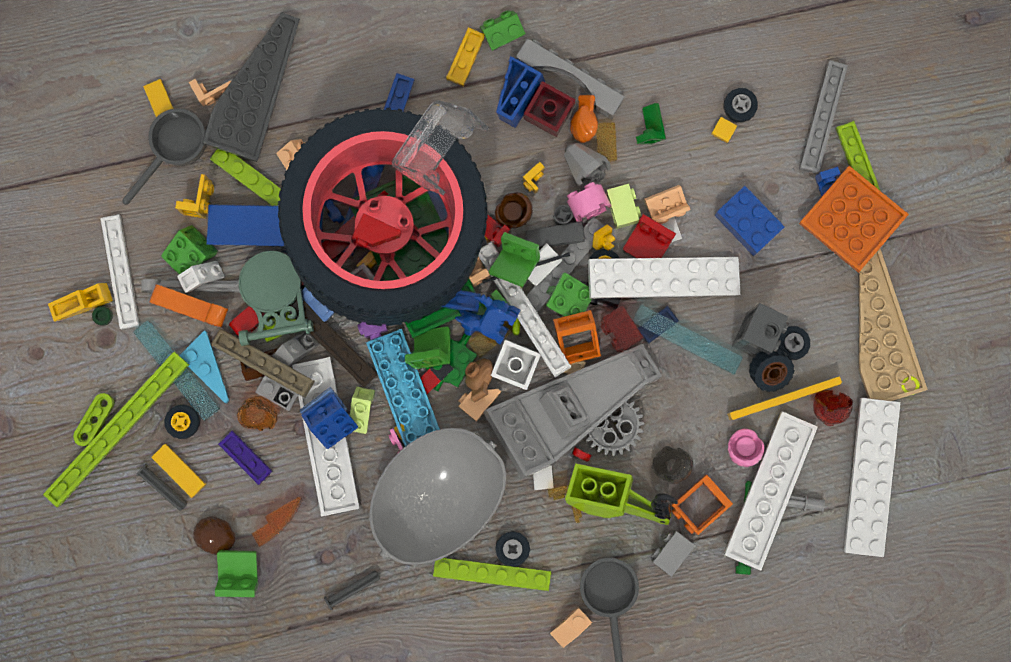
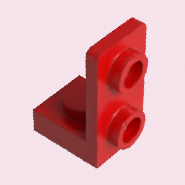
M488 215L485 237L499 248L502 244L501 237L503 233L510 234L511 231L506 225L502 226Z

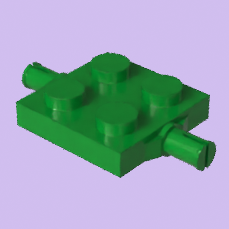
M464 333L460 341L450 339V365L453 370L433 388L437 392H439L444 382L450 383L457 388L461 385L466 376V367L471 362H474L478 356L466 346L471 335L468 336ZM442 365L432 366V368L440 370Z

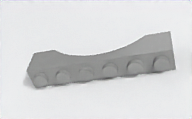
M527 38L516 56L517 60L537 71H552L573 79L588 95L595 96V110L611 120L624 101L625 96L622 95L623 93L617 88L611 89L606 86V82L602 79L591 77L587 70L576 68L573 62L568 59H561L551 49L546 50L537 40L533 39L531 41Z

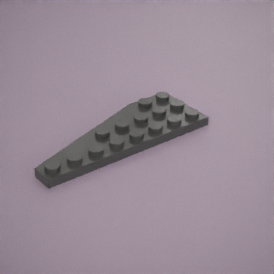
M283 12L278 16L212 107L202 144L254 162L258 161L300 19Z

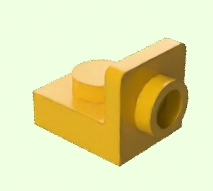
M541 162L523 176V186L529 192L533 191L535 194L539 188L532 181L535 180L537 182L544 175L545 167Z

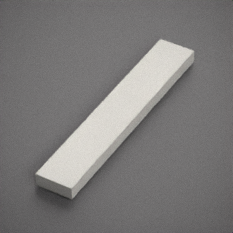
M121 215L100 218L119 327L122 330L140 326Z

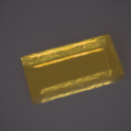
M615 122L598 123L596 132L597 153L605 156L608 161H617Z

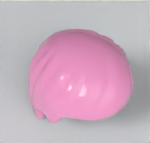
M740 429L729 439V457L738 466H754L762 459L764 443L753 430Z

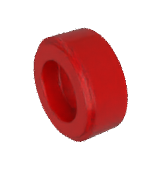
M574 447L572 451L574 456L586 462L590 461L592 457L591 454L577 447Z

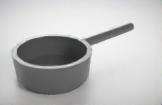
M176 108L167 110L155 118L149 129L148 140L156 158L123 198V204L128 205L163 161L174 166H187L196 162L203 155L206 149V145L202 144L205 129L201 120L194 113Z
M603 558L593 562L585 570L580 582V592L585 605L592 612L603 617H609L615 662H623L617 616L626 613L635 604L639 593V582L634 570L627 563L616 558Z

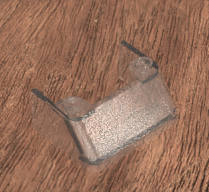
M440 100L434 101L427 108L393 158L392 166L424 189L444 196L446 192L438 186L440 174L435 171L456 139L469 138L475 128L487 131L489 127L469 108Z

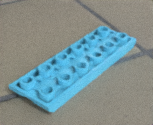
M400 329L366 342L404 446L406 447L427 433L440 430L418 370L405 363V355L411 354L403 330ZM400 424L404 425L405 431H402Z

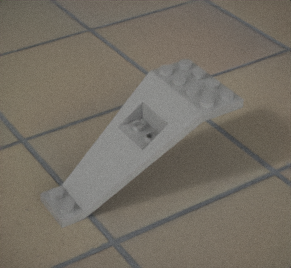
M640 344L490 407L483 413L523 479L553 465L641 388L659 380L662 375L644 346Z

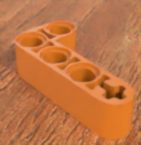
M157 284L149 303L222 328L228 309L222 306L202 301Z

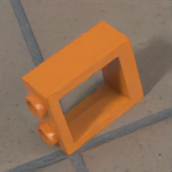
M591 310L553 319L558 346L569 364L601 356L596 325ZM590 330L591 342L564 348L563 336Z
M706 474L677 499L678 504L672 503L670 506L673 508L671 512L678 520L682 518L685 521L684 527L689 533L699 535L733 503ZM703 484L721 506L696 527L679 505Z

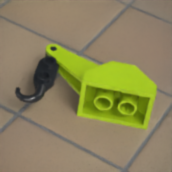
M576 463L565 497L567 504L589 515L612 518L628 513L664 525H668L671 518V510L667 500L678 504L677 499L668 494H656L655 498L650 502L632 491V475Z

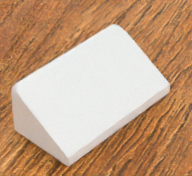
M546 243L539 250L540 260L538 262L559 255ZM562 258L535 267L528 279L537 286L562 261Z

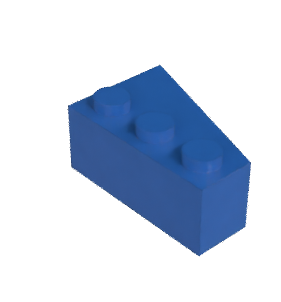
M512 56L509 59V66L496 113L501 121L516 128L542 81L545 82V79L541 72Z

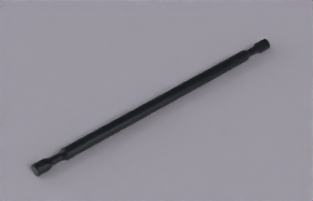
M570 253L540 261L535 267L568 257ZM493 276L489 279L482 280V283L484 284L488 281H493L499 278Z

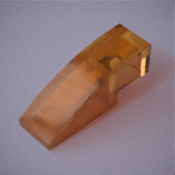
M302 497L295 498L265 516L269 524L252 533L259 547L270 542L284 530L298 511L303 501Z

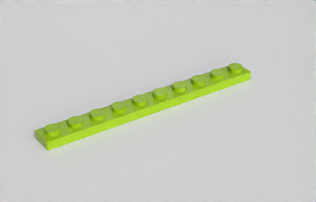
M173 352L43 495L55 507H60L190 364L177 352Z

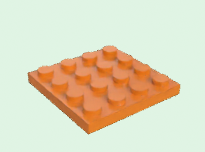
M848 166L799 224L859 273L909 214L852 167Z

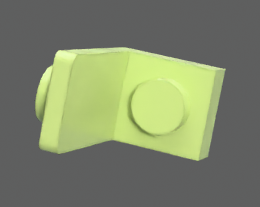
M356 387L352 396L350 417L358 425V428L353 432L367 433L375 390Z

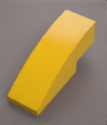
M97 283L84 290H77L48 303L52 318L56 322L112 302L113 299L107 283Z

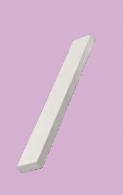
M492 241L483 246L479 253V258L488 272L499 255ZM500 278L494 280L508 304L520 309L517 318L554 377L571 368V365L522 288Z

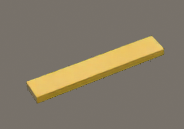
M839 376L728 413L727 415L729 420L741 418L840 385L842 381Z

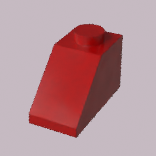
M363 213L353 234V239L361 247L367 248V246L373 248L400 238L401 230Z

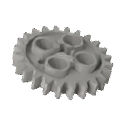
M627 400L620 406L622 411L619 416L614 417L610 415L613 422L618 421L616 427L623 436L622 440L619 439L612 427L608 428L610 423L607 418L603 426L596 427L588 434L589 437L586 441H593L591 447L598 446V453L604 449L606 456L609 451H612L613 456L616 455V451L623 455V449L630 452V445L636 447L635 439L641 441L638 433H644V431L639 429V426H643L645 423L639 422L643 415H637L640 408H633L635 405L634 401L628 404ZM624 423L631 424L632 429L629 433L621 431V426ZM613 433L615 435L613 443L605 442L606 434Z

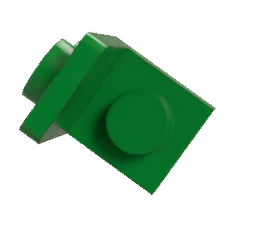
M659 103L644 107L642 110L646 130L643 131V134L636 136L637 144L652 145L665 140L666 136Z

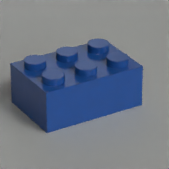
M746 186L739 190L714 215L753 256L784 228V225Z

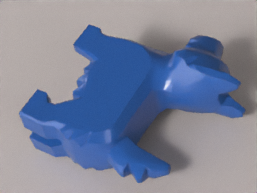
M485 294L475 295V298L487 308L485 313L477 315L465 310H459L462 316H457L455 319L461 323L466 335L470 336L477 331L501 345L509 330L503 326L504 321H508L509 325L512 326L518 317L520 309L508 305L505 301L492 300Z

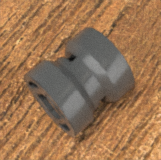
M566 205L556 207L553 215L555 224H570L573 213L570 207Z

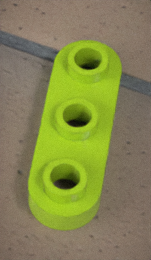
M101 393L94 398L74 432L73 438L77 445L88 446L97 436L114 407V399L111 395ZM107 400V406L103 407L102 402ZM96 416L98 421L94 424L92 419ZM84 433L88 435L87 440L82 438Z

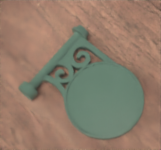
M264 251L258 253L245 263L240 272V294L243 300L256 312L259 321L257 332L239 331L241 346L250 345L251 340L306 331L307 334H310L311 331H314L312 320L305 318L301 289L302 282L289 256L282 252ZM297 299L299 317L295 321H287L285 317L287 312L292 311V315H288L289 319H295L297 316L296 309L290 306ZM271 316L275 317V327L273 329L264 330L265 325L271 327L274 324V321L272 319H270L268 322V318Z

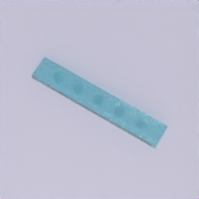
M643 305L639 306L632 320L633 323L735 375L743 357Z
M149 320L133 332L160 366L174 352ZM188 368L173 382L204 421L220 409Z

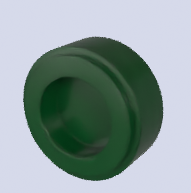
M104 306L95 308L92 313L93 321L101 326L108 325L113 318L111 310Z

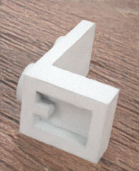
M212 261L191 266L177 277L184 292L188 293L204 283L221 280L225 276L218 261Z

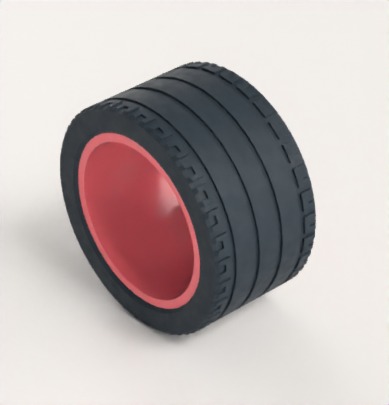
M368 108L362 112L358 110L349 115L347 113L340 119L337 117L333 122L326 123L324 128H319L314 135L308 137V141L303 143L299 151L294 154V160L290 161L289 167L285 171V180H282L281 190L279 191L280 201H278L279 228L284 247L301 282L329 310L358 323L366 322V325L382 326V324H387V326L402 325L403 322L411 323L412 321L422 319L425 315L429 316L438 311L441 306H445L456 296L457 292H460L473 272L487 226L488 206L484 182L481 181V174L477 169V165L475 162H472V156L466 151L463 144L460 145L459 140L451 135L450 131L442 129L440 124L432 122L431 119H425L420 114H412L411 111L402 112V109L391 110V108H386V110H381V108L369 110ZM373 165H393L396 169V197L378 196L367 200L361 175L362 169ZM407 168L419 174L428 183L403 196L402 169ZM351 173L355 174L360 196L358 201L332 192L333 188ZM435 189L444 203L447 218L444 221L417 229L406 204ZM329 199L359 209L355 218V230L363 213L401 230V236L398 239L373 248L367 246L368 250L378 253L382 260L373 280L355 276L342 269V266L354 250L360 246L355 243L356 240L353 239V234L325 233L320 230V217L326 200ZM449 228L448 241L441 253L436 251L421 237L425 234ZM321 240L350 243V245L335 263L324 252ZM408 241H414L435 260L420 272L406 277L395 262L394 256L395 252L402 249ZM387 266H390L400 278L393 281H380Z

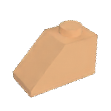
M499 389L488 390V395L475 403L471 400L472 392L469 394L464 393L458 401L461 403L459 408L477 422L484 414L483 412L500 395L501 391Z
M577 607L550 634L564 648L591 625L592 621Z

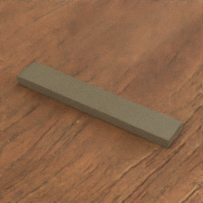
M221 328L211 343L217 349L306 398L315 382L252 345L241 346L239 338Z

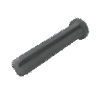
M145 464L137 472L136 476H141L179 511L183 510L187 502L147 468L148 465Z
M373 571L328 598L325 596L324 600L332 611V607L377 582L380 577L376 571Z

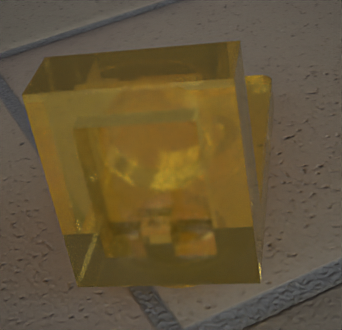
M569 485L547 490L549 498L553 497L554 500L565 498L564 494L567 493ZM571 506L575 523H580L579 518H582L581 510Z

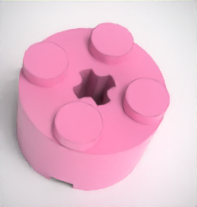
M592 182L584 186L585 190L579 193L575 191L567 195V203L576 222H583L581 218L584 217L589 220L605 212L606 206L611 207L602 185Z

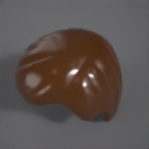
M519 192L506 194L495 208L496 220L502 226L506 225L509 229H516L526 225L533 214V205L530 199Z
M209 516L201 519L196 524L193 539L196 545L203 551L217 555L219 550L229 551L233 547L235 534L227 521Z

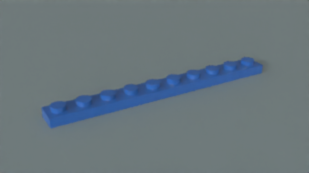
M396 73L384 110L386 108H391V110L402 109V112H404L415 81L413 78ZM385 164L363 168L361 175L365 193L378 187ZM356 187L353 198L359 196L358 187ZM350 207L344 224L354 216Z

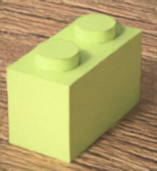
M629 184L608 189L606 195L611 204L610 210L616 229L637 224L641 217L639 206L636 207L634 199H636L634 189H630Z

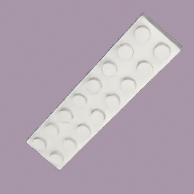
M738 257L588 260L589 299L740 295Z
M330 357L292 365L294 370L315 381L306 398L298 395L300 408H303L329 387L338 395ZM303 419L321 517L360 509L347 438L344 437L334 446L326 449L310 431Z
M860 398L843 551L845 553L884 557L900 402Z
M780 412L724 556L759 571L762 570L818 428L817 426L785 412Z

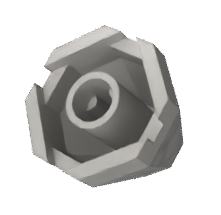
M571 143L565 149L564 157L575 183L581 191L585 190L584 186L594 182L597 184L606 175L604 173L605 169L609 171L611 168L610 162L605 156L580 143Z

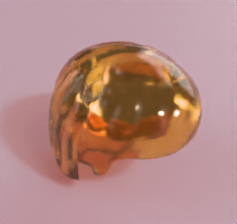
M263 396L245 399L237 412V419L243 427L263 431L265 428L272 430L276 425L278 417L273 403Z

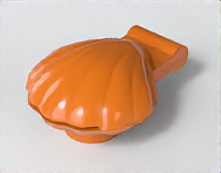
M579 95V107L570 122V131L575 140L580 143L590 141L598 129V121L593 112L594 95Z

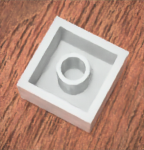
M504 339L493 364L491 376L527 390L541 355L537 351Z

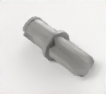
M791 495L787 506L803 508V511L810 509L823 512L825 500L808 498L806 495L804 497Z

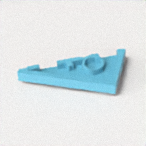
M204 330L180 356L190 364L188 367L227 404L229 402L228 392L224 386L209 335Z

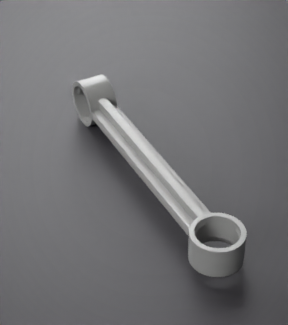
M143 279L141 283V292L153 293L156 284L177 292H184L179 280ZM239 280L212 281L200 285L191 292L240 293Z

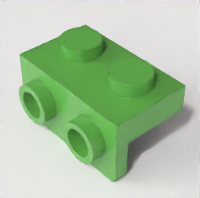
M510 10L502 12L500 17L496 19L491 18L484 21L483 25L480 26L492 51L525 35L517 13Z

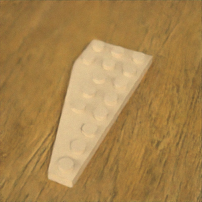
M879 249L859 272V373L868 399L894 401L928 389L881 249ZM911 376L915 377L919 381V389L914 390L916 388V384L913 380H911ZM908 377V380L905 383H902V381ZM901 385H904L905 389L909 392L905 393L902 390Z

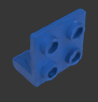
M334 393L301 415L310 431L326 449L334 446L358 428V425L345 411Z

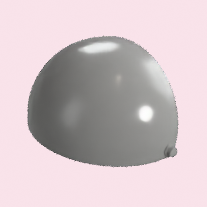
M447 428L427 433L404 447L391 460L380 476L371 500L370 526L372 534L381 548L379 554L384 559L390 557L403 564L419 565L440 560L471 541L489 522L499 506L505 490L506 470L501 457L495 452L494 448L497 445L492 440L489 443L485 442L481 437L468 430Z

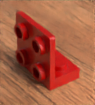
M643 214L623 247V251L635 258H662L676 233Z

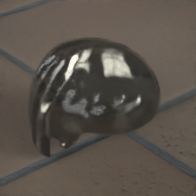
M665 446L654 457L652 470L662 480L671 484H678L690 476L693 470V459L688 452L681 448L674 449L670 446Z

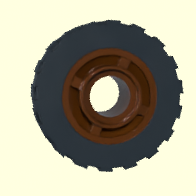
M779 348L771 354L765 352L757 353L749 365L751 379L758 388L766 392H775L784 388L792 380L795 371L792 360Z

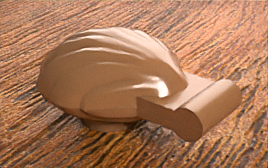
M486 358L471 362L465 370V383L471 389V400L474 403L488 395L487 387L492 380L493 364L491 360Z

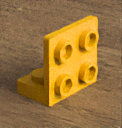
M201 174L196 204L193 200L183 199V202L176 201L175 209L184 216L206 219L208 205L211 204L209 203L210 195L212 196L214 193L212 181L205 174Z

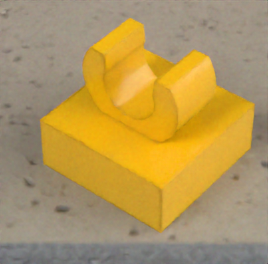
M605 225L596 231L593 236L592 247L597 251L602 247L608 251L614 247L611 242L615 240V237L612 235L613 228Z

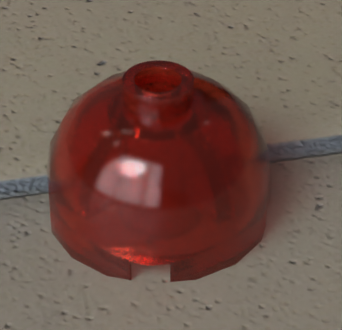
M822 390L815 394L813 411L815 416L825 425H838L845 422L850 416L853 400L839 392V395L833 394V390Z

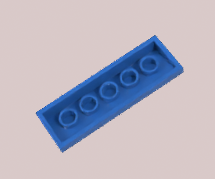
M209 204L206 245L284 246L279 228L278 205ZM322 209V212H321L320 226H319V227H320V230H321L322 232H323V209Z

